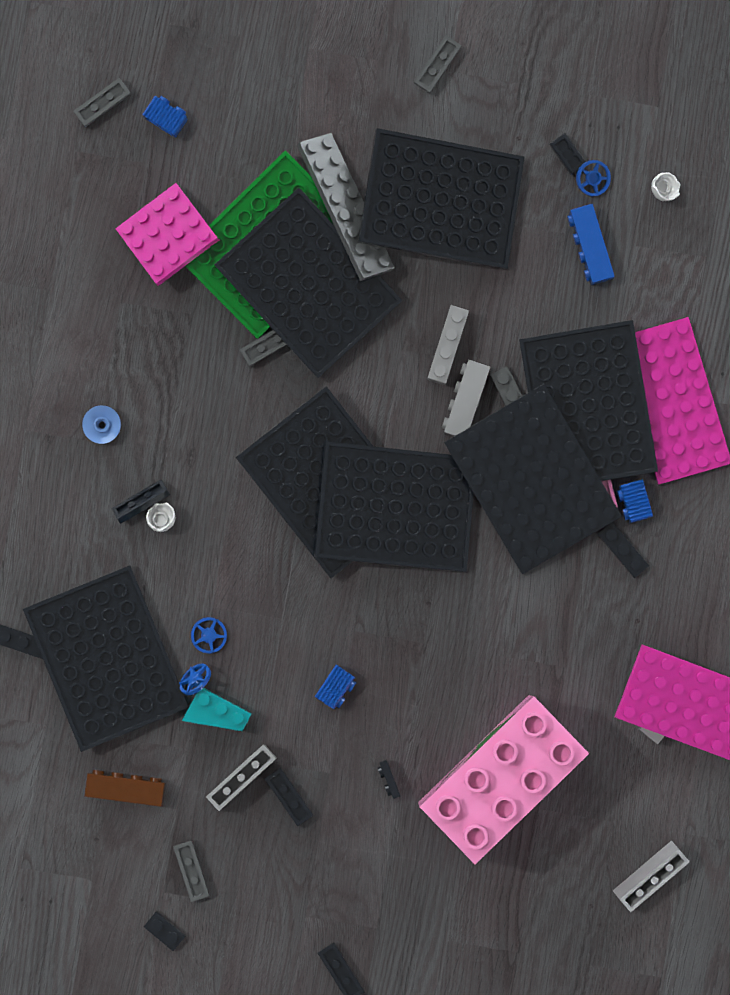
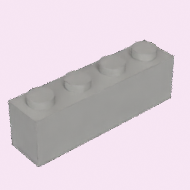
M453 305L450 306L427 380L446 385L469 310Z
M468 360L467 364L463 363L460 372L463 375L462 381H457L454 392L457 395L455 400L451 399L448 410L451 411L449 418L445 417L442 428L445 429L444 434L454 437L471 426L490 366Z
M263 744L209 793L206 798L220 811L277 757Z
M670 841L617 886L613 892L626 908L632 912L685 867L689 860Z

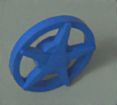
M590 160L583 163L576 175L578 188L589 196H598L604 193L611 181L608 167L598 160ZM596 163L593 170L588 172L584 169L587 165ZM599 165L604 168L607 177L601 176L598 172ZM581 172L586 175L585 181L582 184L580 181ZM601 180H606L605 186L598 191L597 185L600 184ZM589 184L593 187L595 193L587 192L583 187Z
M207 617L195 623L191 631V640L199 651L215 653L225 645L227 631L221 621ZM203 621H214L210 628L204 629L199 625ZM216 622L222 627L224 636L217 634L214 630ZM196 627H198L202 633L201 638L195 642L194 632ZM216 638H224L222 644L213 650V642ZM202 641L209 643L211 650H204L197 644Z
M197 664L190 667L179 682L180 690L185 695H193L199 692L210 679V668L206 664ZM206 670V676L203 679L202 674ZM185 684H188L187 690H184Z

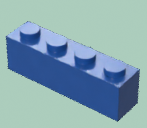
M593 204L570 210V216H567L569 226L573 227L575 234H573L575 245H579L581 252H578L580 262L584 263L586 270H584L586 281H590L591 285L613 279L615 277Z

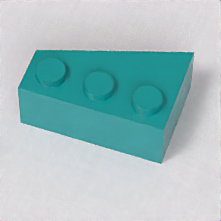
M203 688L195 695L182 721L243 731L252 713Z

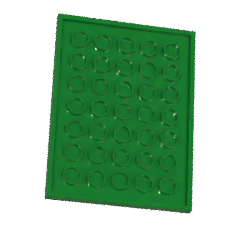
M286 150L209 225L219 241L185 266L256 339L269 329L270 326L220 273L214 264L298 188L306 194L333 224L312 177Z

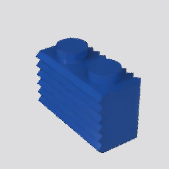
M154 96L142 114L143 117L176 138L188 120L185 115L186 112L178 106L176 108L170 106V101L166 98Z
M643 479L619 486L620 490L617 491L619 501L624 502L625 509H622L625 520L633 523L653 517Z
M335 665L315 697L332 709H335V707L340 708L345 701L343 695L346 691L351 692L356 684L353 681L355 677L338 665Z

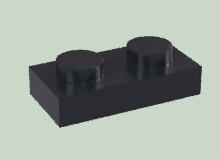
M387 759L379 762L380 767L377 768L381 778L385 777L387 785L384 786L388 796L392 795L393 799L400 797L401 795Z
M157 911L144 925V928L172 951L186 937L185 934Z

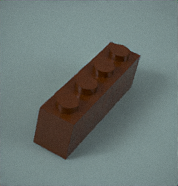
M93 770L92 773H87L84 797L163 806L166 783L161 782V778L150 777V780H142L143 776L131 775V778L123 777V773L112 772V775H104V771Z

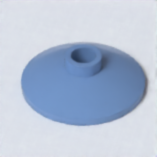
M101 405L91 408L85 414L82 427L85 435L92 442L105 444L117 437L120 432L121 421L115 410ZM105 422V428H99V423Z

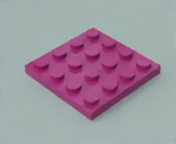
M177 183L115 228L157 286L161 285L219 241Z

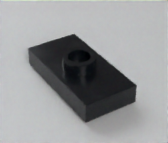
M566 133L549 144L570 175L577 172L579 167L586 162Z

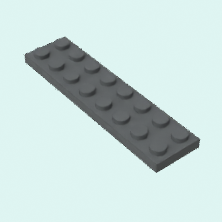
M332 133L299 142L297 147L360 281L392 271L395 267L385 247L358 242L364 201Z

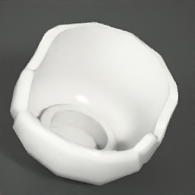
M666 172L658 174L653 179L651 189L654 196L660 201H672L680 195L679 188L681 184L674 175Z
M168 503L154 504L146 515L148 526L157 532L169 530L174 525L176 519L174 509Z

